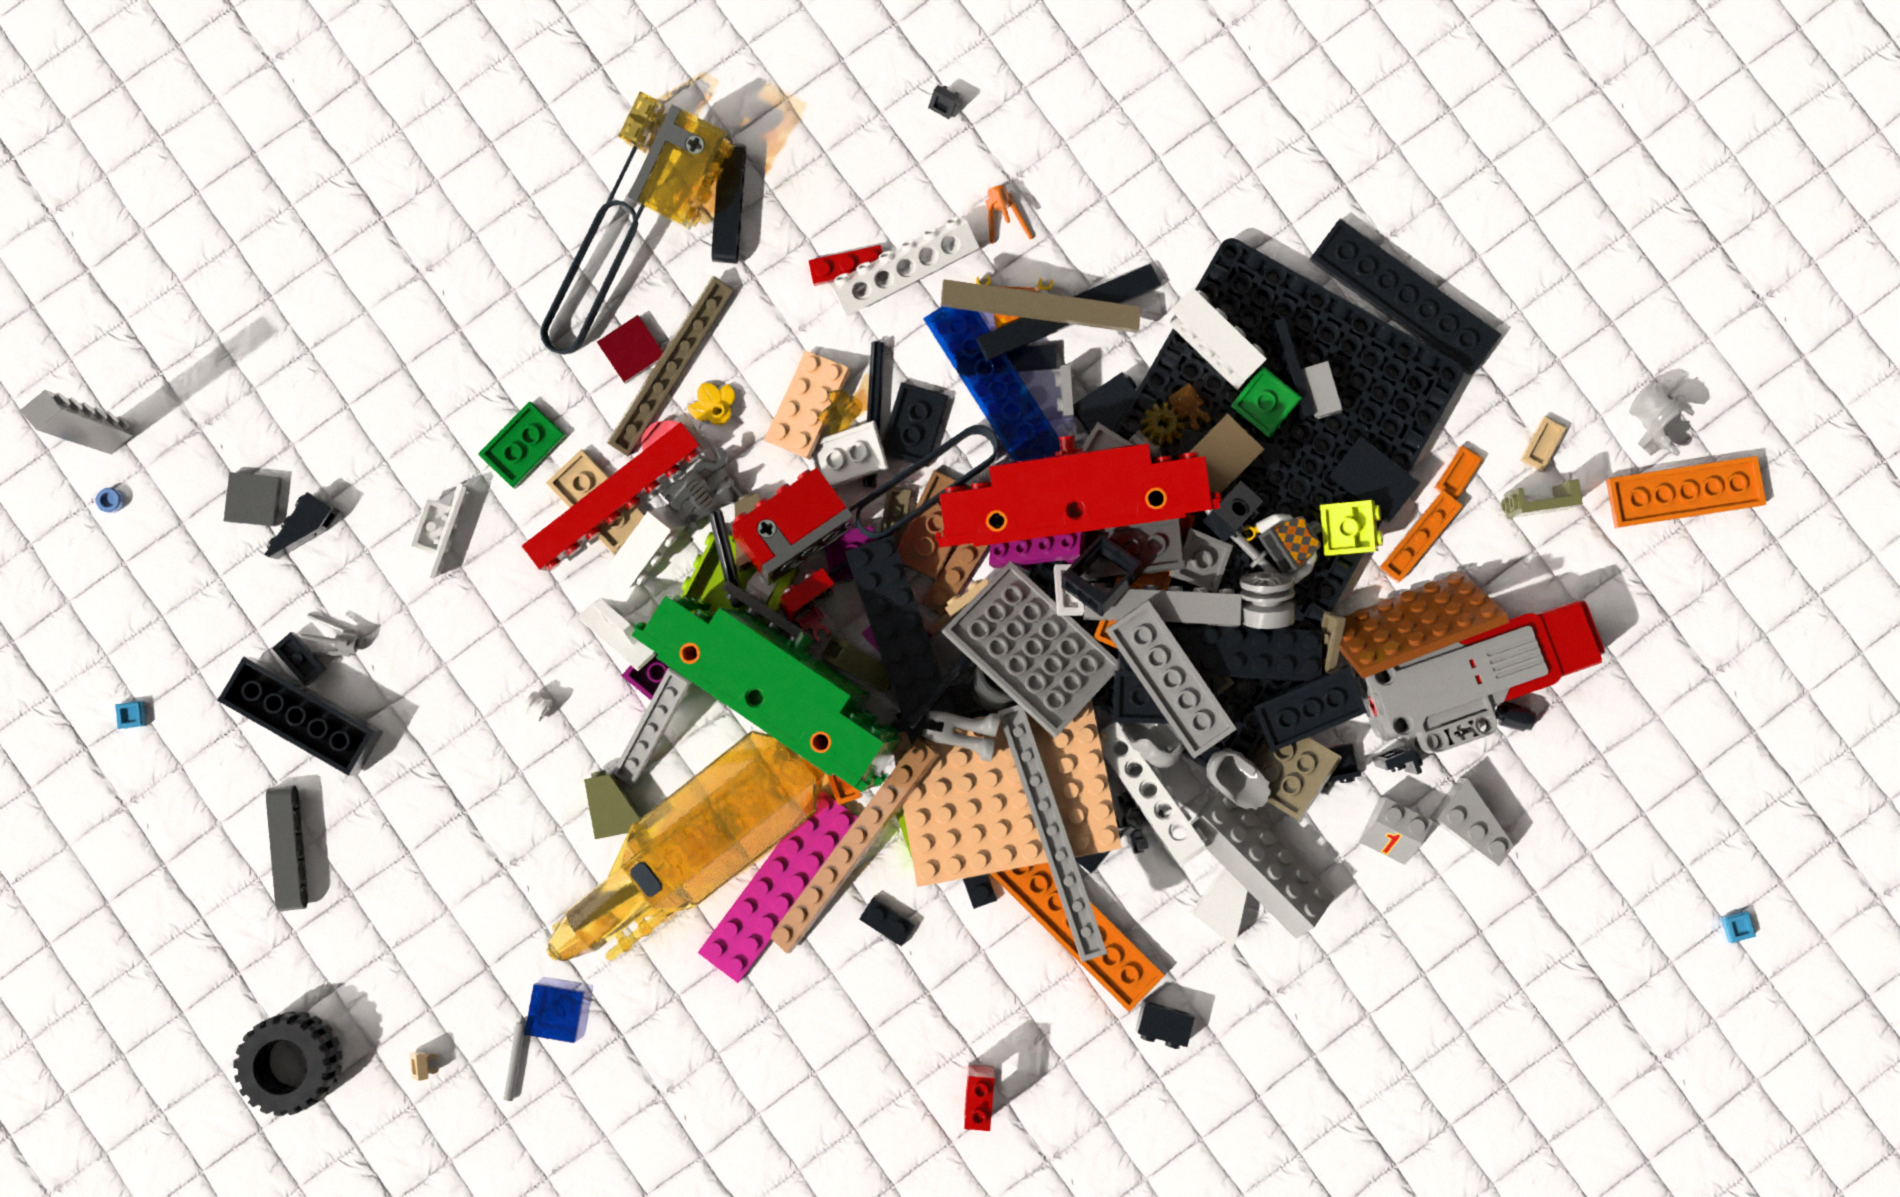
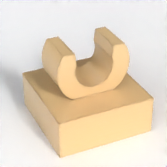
M421 1051L409 1053L412 1079L417 1081L429 1079L428 1073L435 1074L439 1071L437 1067H428L429 1060L438 1058L437 1054H426Z

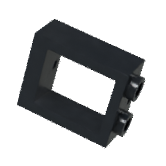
M1101 533L1062 574L1061 588L1102 617L1141 575L1142 562L1137 555L1132 552L1128 553L1121 548L1116 540L1107 538ZM1101 554L1127 572L1107 595L1080 577Z

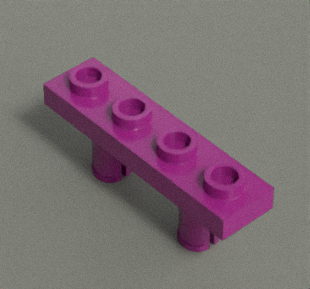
M1084 532L992 544L990 545L989 566L992 568H1002L1011 561L1016 566L1020 565L1024 570H1031L1036 563L1065 560L1067 564H1073L1084 552L1086 534Z

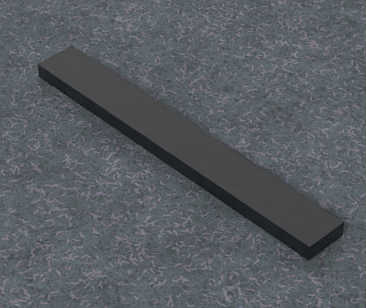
M1150 263L1073 297L1123 304L1160 288L1162 284ZM1021 318L978 336L976 342L986 362L1074 324Z

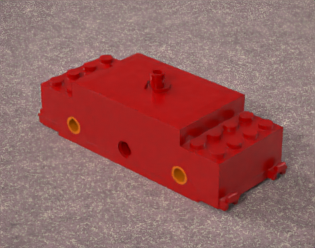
M1075 435L1059 437L1061 451L1054 452L1055 456L990 466L991 482L971 484L972 490H967L966 485L945 488V493L939 494L944 525L943 537L941 532H936L935 535L939 548L973 543V547L1184 518L1186 517L1185 513L1219 509L1221 497L1218 492H1210L1205 456L1199 457L1198 452L1180 454L1179 460L1172 461V455L1153 458L1154 463L1151 464L1149 444H1135L1083 452V448L1076 449ZM1156 490L1160 493V500L1157 504L1153 505L1149 503L1148 496L1152 491ZM997 513L1004 517V524L1002 526L998 525L995 521Z

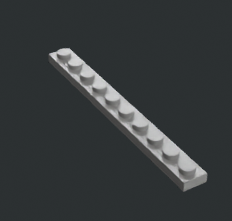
M1020 705L998 711L1081 962L1105 955L1107 951L1025 710Z

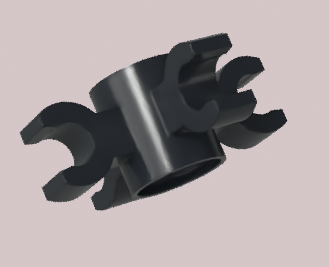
M1123 791L1122 795L1118 796L1119 805L1124 813L1121 818H1116L1118 831L1131 838V847L1134 854L1144 853V849H1148L1149 846L1142 829L1145 826H1151L1141 810L1135 806V802L1127 791ZM1159 810L1158 815L1164 818L1163 811ZM1129 818L1134 819L1137 826L1132 825Z

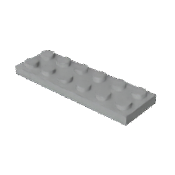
M1149 600L1105 629L1192 758H1196L1236 730L1224 709Z

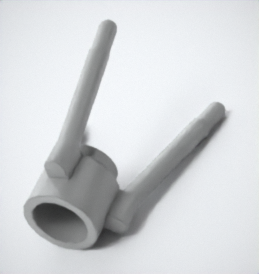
M311 613L307 614L308 618L342 632L341 634L337 633L335 638L301 633L299 635L300 638L332 643L334 648L338 649L313 652L316 657H350L351 654H356L360 636L359 634H354V629L342 627Z

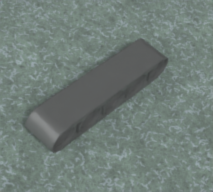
M295 785L268 788L266 791V809L275 906L278 912L306 909L308 906V888L299 792Z

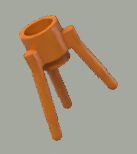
M998 185L990 188L987 191L989 199L985 201L988 209L990 244L995 242L993 208L996 211L1002 210L1006 223H1010L1007 211L1009 205L1027 237L1032 239L1033 235L1018 210L1012 194L1007 192L1006 186Z

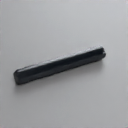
M721 510L711 511L708 515L725 583L730 581L742 589L723 512ZM730 601L731 606L733 608H738L745 605L741 601L738 605Z

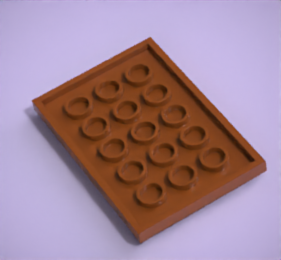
M1461 571L1451 573L1443 579L1428 582L1422 587L1404 591L1401 595L1381 600L1375 605L1357 609L1354 613L1343 616L1346 618L1339 647L1343 656L1364 679L1507 624L1509 620L1507 613Z

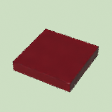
M636 315L597 341V344L624 384L655 365L663 354L662 349L639 315Z

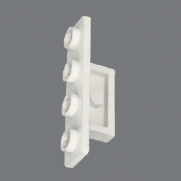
M458 483L450 506L425 499L409 544L411 547L433 554L425 578L434 580L435 576L439 577L444 564L441 562L443 553L449 551L452 539L449 536L452 529H456L459 524V508L461 505H465L469 492L466 491L467 485Z
M602 599L595 600L578 615V618L637 671L640 670L656 653L631 636L636 624L628 616L624 618L620 616L622 614L621 611L613 603L608 605Z

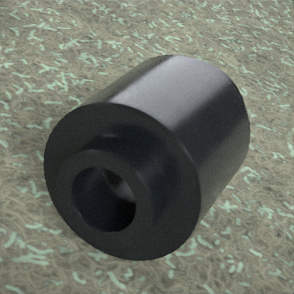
M1508 701L1498 705L1495 712L1498 725L1522 732L1525 730L1531 731L1536 721V712L1532 711L1530 707Z

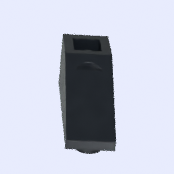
M306 492L305 495L300 496L296 501V508L291 516L289 515L283 520L281 524L282 529L278 535L268 542L267 551L264 555L278 560L325 533L340 510L317 495Z

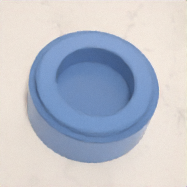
M104 488L96 496V505L103 512L117 513L124 506V496L119 490Z

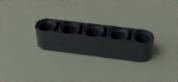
M720 143L711 249L712 262L738 263L746 164V145Z

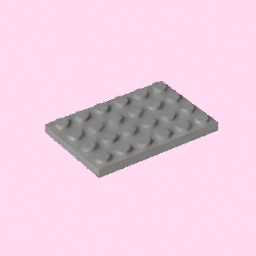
M1011 561L942 630V633L1054 738L1061 733L1114 675V670H1118V660L1071 616H1057L1056 603Z

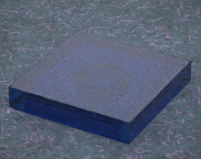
M534 983L524 1035L575 1043L585 991Z

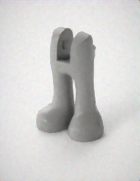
M929 711L926 714L925 719L944 723L942 732L934 729H923L922 736L937 743L973 750L981 760L985 762L991 761L995 744L993 739L956 733L954 730L963 729L995 737L999 726V714L991 713L983 719L967 718L942 711Z

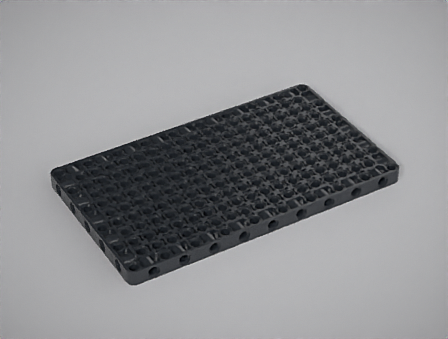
M1235 238L1224 240L1195 290L1209 292L1212 299L1208 303L1215 309L1219 308L1223 311L1221 306L1223 303H1228L1233 307V312L1231 313L1223 311L1228 317L1227 321L1233 327L1238 326L1246 334L1245 338L1252 345L1256 344L1264 351L1266 361L1261 367H1266L1289 386L1285 371H1279L1275 367V361H1282L1275 338L1269 337L1265 332V328L1271 327L1276 320L1285 318L1291 339L1295 340L1298 344V349L1295 352L1300 368L1303 369L1328 361L1331 370V364H1338L1341 367V374H1335L1331 370L1340 403L1341 397H1346L1351 401V408L1342 406L1341 413L1320 419L1311 417L1301 421L1295 407L1284 421L1283 426H1280L1273 436L1269 438L1271 444L1282 445L1278 470L1281 475V481L1274 482L1270 478V470H1254L1247 467L1220 494L1221 500L1236 486V480L1241 479L1246 482L1247 486L1257 496L1259 492H1265L1269 496V502L1267 504L1261 503L1257 508L1260 512L1256 516L1257 522L1273 514H1281L1280 505L1286 504L1290 507V515L1293 518L1307 516L1312 521L1319 522L1322 527L1320 507L1314 502L1315 495L1322 496L1325 504L1359 501L1350 496L1337 483L1336 485H1330L1326 480L1327 474L1331 473L1340 462L1338 458L1339 452L1347 453L1355 443L1351 438V431H1357L1362 438L1372 445L1373 443L1380 444L1383 448L1382 453L1395 462L1394 458L1396 455L1403 457L1405 464L1401 468L1410 473L1461 382L1463 368L1455 360ZM1232 249L1236 257H1227L1224 250ZM1268 274H1276L1279 282H1271ZM1241 282L1244 284L1245 291H1237L1234 288V283ZM1255 295H1264L1267 299V303H1259L1256 300ZM1311 298H1319L1322 302V306H1314L1311 302ZM1283 306L1287 308L1288 315H1280L1277 307ZM1243 316H1252L1255 320V324H1246L1243 320ZM1299 319H1307L1310 323V328H1303L1299 323ZM1355 322H1362L1365 325V331H1359L1355 326ZM1172 328L1114 430V433L1127 441L1138 430H1141L1148 439L1149 431H1157L1160 434V441L1151 442L1161 447L1160 450L1163 457L1172 455V461L1179 460V455L1171 452L1170 444H1179L1181 430L1183 429L1182 423L1189 421L1194 425V431L1208 433L1219 422L1216 418L1218 412L1228 413L1239 425L1244 424L1250 429L1249 435L1256 441L1260 442L1261 437H1268L1231 407L1234 401L1229 398L1228 393L1236 391L1240 395L1251 380H1247L1236 390L1188 342L1179 343L1175 338L1178 332L1174 328ZM1326 330L1330 332L1332 339L1328 341L1323 339L1321 331ZM1343 343H1350L1353 346V353L1346 352L1343 348ZM1399 346H1405L1409 351V355H1402L1399 351ZM1309 352H1316L1320 357V361H1312L1309 357ZM1365 355L1373 356L1375 365L1368 364L1365 361ZM1387 367H1393L1397 372V376H1389ZM1185 368H1195L1197 376L1189 377L1185 373ZM1260 368L1252 375V378L1256 375ZM1443 370L1451 372L1452 380L1449 381L1444 378ZM1353 376L1362 378L1363 386H1356L1353 382ZM1151 377H1161L1163 385L1154 386L1151 382ZM1215 379L1219 385L1218 389H1210L1207 386V380ZM1409 379H1414L1418 382V390L1410 387ZM1174 388H1181L1185 393V397L1182 399L1176 398L1172 390ZM1375 388H1380L1384 391V399H1380L1375 395ZM1196 400L1204 401L1206 410H1197L1194 402ZM1397 400L1405 402L1407 406L1406 411L1398 409ZM1163 409L1170 410L1173 418L1171 420H1164L1160 415V411ZM1363 409H1367L1372 412V420H1366L1364 418ZM1420 412L1428 416L1429 421L1427 424L1420 421ZM1129 418L1136 419L1139 427L1137 429L1128 428L1126 420ZM1330 418L1338 421V430L1332 429L1329 426L1328 421ZM1388 421L1394 425V433H1390L1385 429V422ZM1299 427L1304 430V439L1296 437L1294 434L1295 428ZM1317 440L1326 442V451H1321L1317 448ZM1283 449L1292 451L1293 460H1286L1282 456ZM1305 461H1310L1314 464V473H1309L1305 470ZM1293 483L1302 485V494L1298 495L1293 492ZM1158 493V495H1157L1156 497H1149V496H1148V498H1152V499H1155V500L1159 501V500H1160V493ZM1198 511L1201 514V521L1194 522L1192 529L1221 540L1202 522L1208 515L1204 511ZM1382 518L1381 520L1376 521L1377 530L1383 521ZM1246 521L1243 523L1244 526H1252ZM1245 530L1241 533L1246 539L1253 536L1251 530ZM1259 532L1256 534L1255 539L1250 543L1255 548L1262 547L1266 550V548L1258 538V536L1261 535V533ZM1322 532L1316 536L1321 543V547L1317 551L1322 554V561L1320 563L1315 562L1313 570L1309 573L1310 583L1308 585L1301 583V581L1297 584L1295 583L1293 589L1298 598V604L1295 607V622L1283 629L1298 630L1302 627L1306 630L1320 631L1324 611L1332 612L1364 553L1324 556ZM1229 538L1225 542L1233 545L1229 556L1233 565L1231 569L1224 570L1220 589H1233L1240 592L1242 590L1240 578L1243 576L1244 569H1251L1254 573L1265 571L1258 564L1252 568L1250 564L1253 559L1241 547H1237L1233 540ZM1267 553L1266 559L1281 572L1270 554ZM1065 560L1038 563L1030 577L1054 602H1056L1055 564H1067ZM1172 577L1169 587H1183L1186 592H1193V588H1199ZM1109 578L1106 588H1113L1116 578ZM1096 580L1087 581L1090 584L1098 583ZM1324 584L1329 585L1332 589L1330 597H1325L1321 592ZM1084 620L1082 628L1093 637V630L1098 626L1100 620ZM1099 642L1118 660V652L1114 647ZM1114 675L1102 687V695L1092 698L1093 704L1112 715ZM1231 678L1234 684L1218 695V702L1224 711L1229 702H1233L1237 706L1236 714L1232 717L1228 715L1236 730L1196 758H1192L1186 748H1184L1182 755L1205 768L1211 756L1223 748H1231L1242 752L1249 759L1263 735L1260 723L1255 729L1248 726L1247 720L1249 716L1256 715L1252 704L1289 689L1293 681H1283L1280 685H1277L1273 680ZM1241 680L1249 684V691L1245 695L1241 694L1238 690V683Z

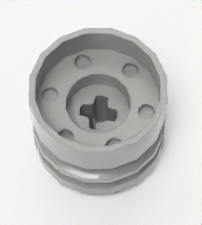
M1266 571L1246 574L1240 578V586L1242 588L1240 594L1246 600L1241 603V623L1243 625L1258 629H1276L1287 627L1295 622V604L1289 600L1295 596V590L1293 589L1295 578L1292 575Z

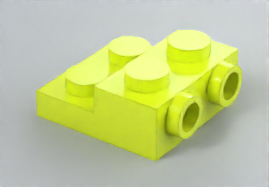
M1374 500L1320 505L1324 556L1379 551L1378 546H1383L1382 531H1377L1376 521L1381 520V510L1379 505H1375Z

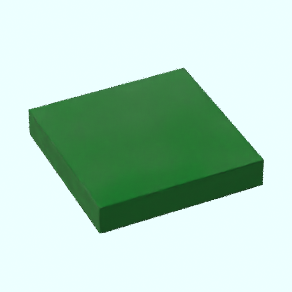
M1262 366L1232 403L1231 407L1271 438L1303 397L1266 367Z

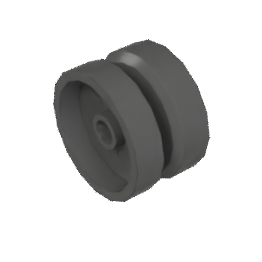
M978 666L976 667L970 678L969 688L973 699L979 706L989 712L998 714V711L1018 705Z

